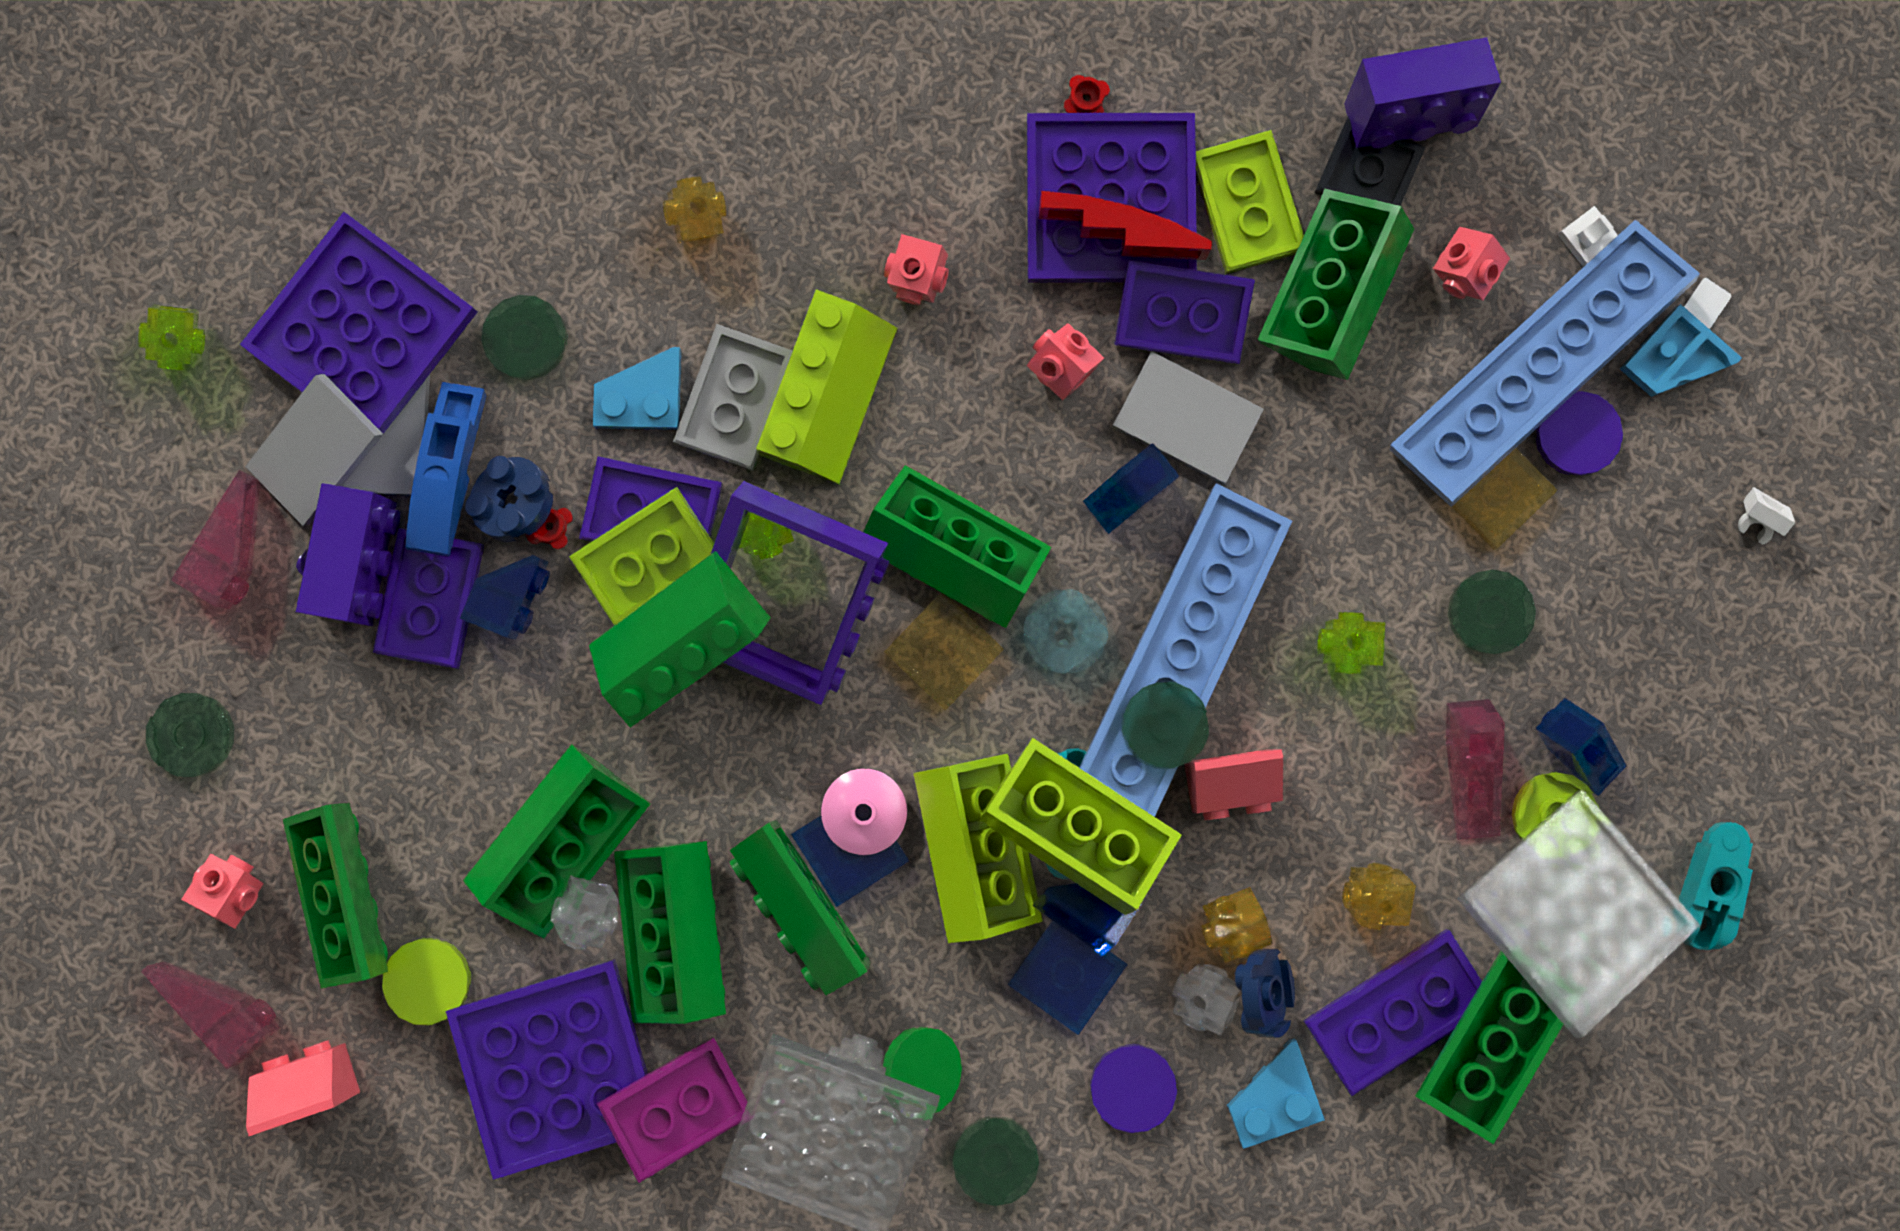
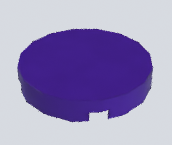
M1578 391L1537 428V438L1535 439L1537 450L1549 466L1559 473L1583 476L1593 474L1613 461L1620 451L1623 430L1621 419L1612 404L1597 394Z
M1139 1044L1119 1046L1105 1053L1094 1067L1090 1081L1092 1102L1101 1118L1113 1128L1129 1133L1149 1131L1163 1123L1172 1111L1177 1095L1175 1075L1166 1059L1152 1048Z

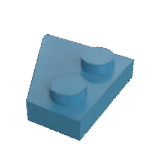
M1680 304L1666 316L1620 370L1652 397L1738 363L1742 357Z
M672 347L594 384L593 427L605 429L677 430L680 423V347Z
M1295 1039L1288 1040L1283 1045L1284 1048L1267 1066L1264 1065L1253 1077L1252 1082L1244 1090H1240L1227 1104L1243 1149L1325 1120L1300 1048Z

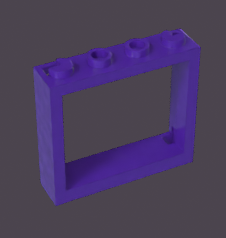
M743 481L730 497L711 553L716 551L730 569L732 568L751 513L865 561L823 671L753 641L723 662L822 705L830 690L838 692L844 679L846 670L840 668L844 656L851 658L859 641L860 634L854 632L858 619L865 622L875 598L868 595L873 583L880 585L889 565V560L883 558L888 543Z

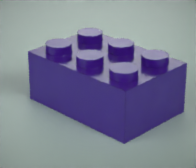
M1487 37L1362 59L1344 103L1347 117L1349 116L1356 148L1366 146L1382 148L1401 139L1412 138L1414 141H1422L1435 134L1453 131L1455 134H1461L1477 127L1501 84Z
M321 483L296 612L372 627L374 618L378 619L381 615L384 600L383 594L379 593L382 576L386 577L389 574L392 562V554L387 551L390 535L397 533L400 524V512L396 510L397 502L374 492Z

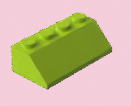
M816 290L756 447L760 456L840 485L897 332V327L855 303Z
M1034 738L1030 740L979 817L980 821L1124 915L1132 913L1139 908L1182 836Z
M1008 754L913 773L948 943L984 940L1043 921L1028 851L979 820L998 787L1011 770Z

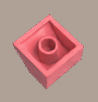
M1267 749L1184 762L1192 812L1197 814L1203 813L1204 820L1230 817L1229 809L1245 807L1246 814L1272 811V802L1283 801L1282 749Z
M329 1040L304 1048L305 1057L290 1061L288 1054L261 1063L264 1071L249 1077L246 1120L248 1136L334 1108L360 1093L345 1043L331 1047Z

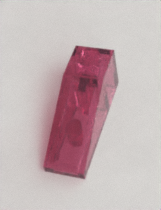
M241 470L237 472L171 581L215 607L230 609L233 604L236 605L241 602L249 589L247 580L252 574L260 481L255 476Z
M1490 699L1447 703L1446 748L1455 831L1458 840L1500 836L1505 722Z
M165 961L148 965L141 971L226 1069L242 1063L280 1029L273 1020L276 1017L275 1012L262 999L256 1000L249 994Z

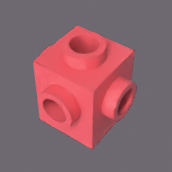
M1459 227L1445 250L1441 253L1433 270L1444 282L1442 287L1450 295L1459 299L1469 296L1484 301L1492 286L1498 281L1510 257L1494 235Z
M901 234L896 254L890 253L884 270V276L888 278L887 284L897 293L896 298L913 305H920L921 300L934 303L936 293H942L947 283L949 270L945 268L948 254L940 244Z
M1067 323L1056 333H1053L1050 329L1047 330L1036 341L1032 348L1037 353L1026 366L1036 374L1042 384L1049 387L1064 400L1086 381L1103 361L1104 357L1089 344L1088 339L1081 332L1075 330Z
M210 854L206 862L195 872L192 883L181 900L236 929L246 911L250 910L255 904L258 892L264 883L250 875L254 867L233 855H230L228 860L224 861Z

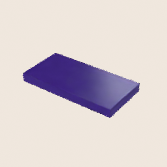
M1446 929L1304 1019L1303 1022L1349 1095L1353 1096L1452 1033L1481 985L1482 980L1450 930Z

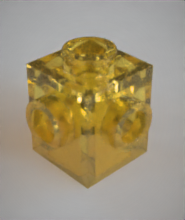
M701 176L677 180V188H672L667 193L668 200L663 201L665 221L667 226L674 225L677 243L718 237L723 234L721 217H726V204L722 191L716 192L714 182L702 183ZM690 203L695 204L699 208V214L691 211Z
M1370 863L1367 865V868L1351 867L1349 882L1344 884L1342 891L1343 904L1355 920L1365 928L1379 930L1383 929L1384 925L1409 926L1416 885L1400 869H1393L1385 864Z
M1251 887L1228 896L1219 897L1215 901L1202 906L1207 923L1200 927L1210 950L1218 948L1225 963L1237 958L1247 957L1256 949H1262L1273 944L1267 918Z

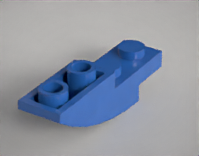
M442 382L434 413H428L419 449L408 514L405 545L407 550L450 556L470 480L467 469L487 397L482 388Z

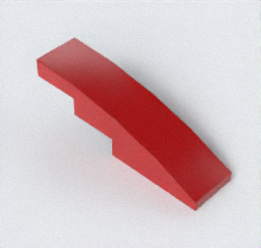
M1041 191L1039 219L1081 221L1080 238L1122 240V256L1206 260L1211 251V240L1174 221L1136 207L1087 195Z

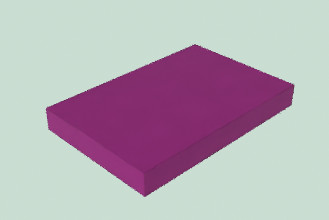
M713 1037L597 1103L605 1122L638 1183L754 1115Z

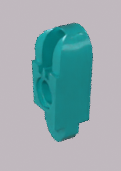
M1719 822L1714 824L1708 831L1704 832L1702 841L1696 844L1673 917V927L1677 937L1684 944L1700 950L1720 949L1732 943L1738 933L1740 919H1743L1753 872L1752 869L1748 868L1753 843H1750V837L1746 829L1737 823ZM1719 872L1723 884L1721 889L1714 893L1711 888V879L1714 874ZM1704 916L1707 925L1704 930L1699 931Z

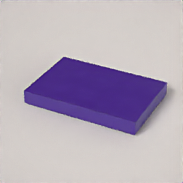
M1128 260L1114 345L1240 364L1255 280L1252 278Z
M598 456L579 539L589 542L594 541L676 487H678L711 538L723 483Z
M398 528L373 653L459 669L484 544L454 538L449 557L407 550L405 547L407 530Z

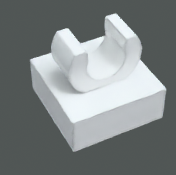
M1595 206L1557 234L1583 267L1618 236L1613 230L1614 227L1604 215H1601Z
M1753 487L1743 501L1746 513L1740 517L1738 528L1740 532L1745 533L1750 525L1754 523L1762 524L1764 527L1759 532L1757 539L1759 543L1765 544L1771 540L1774 530L1785 536L1795 524V520L1789 507Z

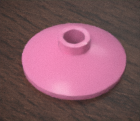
M872 769L852 770L837 778L826 791L821 807L822 822L827 835L838 847L853 854L871 855L887 849L899 838L907 819V804L898 784L886 774ZM867 804L872 810L870 819L862 821L856 817L855 810L858 805Z

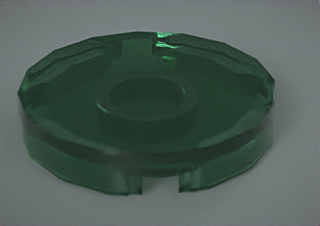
M517 295L504 299L490 311L483 324L481 341L486 357L497 370L512 378L533 380L546 376L559 365L564 356L568 333L563 318L550 303L536 296Z
M1491 569L1474 573L1459 584L1450 597L1447 614L1451 630L1462 643L1467 645L1466 647L1474 652L1493 655L1512 651L1527 639L1534 627L1536 608L1533 595L1522 580L1509 572Z
M1157 682L1143 687L1128 701L1122 714L1121 734L1127 749L1139 762L1155 769H1174L1191 762L1203 750L1209 736L1207 711L1203 701L1191 689L1176 682Z
M179 693L165 699L158 706L159 708L155 711L154 716H150L146 725L145 743L151 759L158 766H162L168 773L177 777H200L215 771L228 758L234 744V725L229 712L218 700L202 693Z
M997 1116L979 1118L967 1126L957 1139L953 1155L955 1178L963 1191L977 1202L992 1206L1013 1203L1025 1195L1036 1180L1039 1166L1036 1143L1028 1130L1014 1119Z

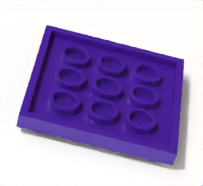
M1027 113L1028 283L1124 282L1128 260L1197 270V260L1122 256V240L1080 238L1081 221L1039 219L1041 191L1087 195L1130 205L1174 221L1197 233L1195 113Z
M343 212L240 345L301 392L305 390L316 375L325 374L384 434L478 311L362 224Z
M615 959L446 1011L493 1180L616 1143L597 1103L647 1075L648 1072Z

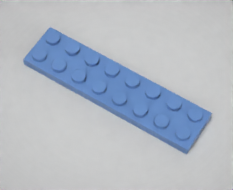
M1634 220L1390 445V451L1452 507L1694 284L1700 273L1638 221Z
M1217 483L1213 486L1079 767L1154 817L1292 523V520Z

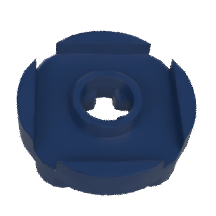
M496 456L489 461L487 468L476 480L471 494L466 501L465 509L472 516L475 525L493 539L501 542L516 541L513 538L519 537L524 533L530 536L547 520L553 505V494L549 491L548 483L550 479L545 471L528 459ZM514 491V495L518 497L516 503H508L504 507L506 497Z
M1256 949L1250 954L1246 964H1239L1236 968L1235 983L1238 990L1242 991L1243 1011L1241 1025L1247 1034H1256L1259 1037L1279 1038L1289 1029L1291 1020H1284L1286 1008H1294V978L1288 960H1279L1277 955L1282 952L1278 949Z

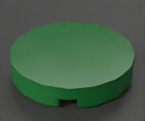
M913 1027L904 1030L892 1041L884 1056L883 1067L886 1068V1079H883V1085L891 1103L905 1113L928 1116L940 1112L952 1101L959 1087L962 1072L960 1052L953 1039L942 1030L928 1027Z

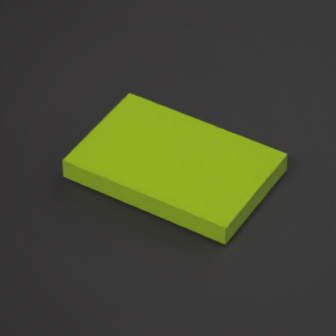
M1272 130L1196 151V178L1225 274L1295 255L1304 235Z
M676 487L569 556V558L615 625L710 555L714 542L678 487Z

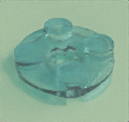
M1074 589L1055 590L1040 597L1029 609L1023 625L1024 645L1030 657L1041 668L1058 674H1075L1093 665L1102 655L1108 640L1107 620L1101 607L1091 597ZM1061 619L1066 625L1073 622L1077 628L1073 632L1076 640L1070 644L1065 639L1058 642L1054 637L1058 631L1055 624L1059 620L1061 621Z

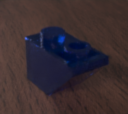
M531 555L476 578L460 619L516 640L518 634H525L531 624L534 611L529 608L535 594L541 595L547 586L550 571L546 570L549 562Z

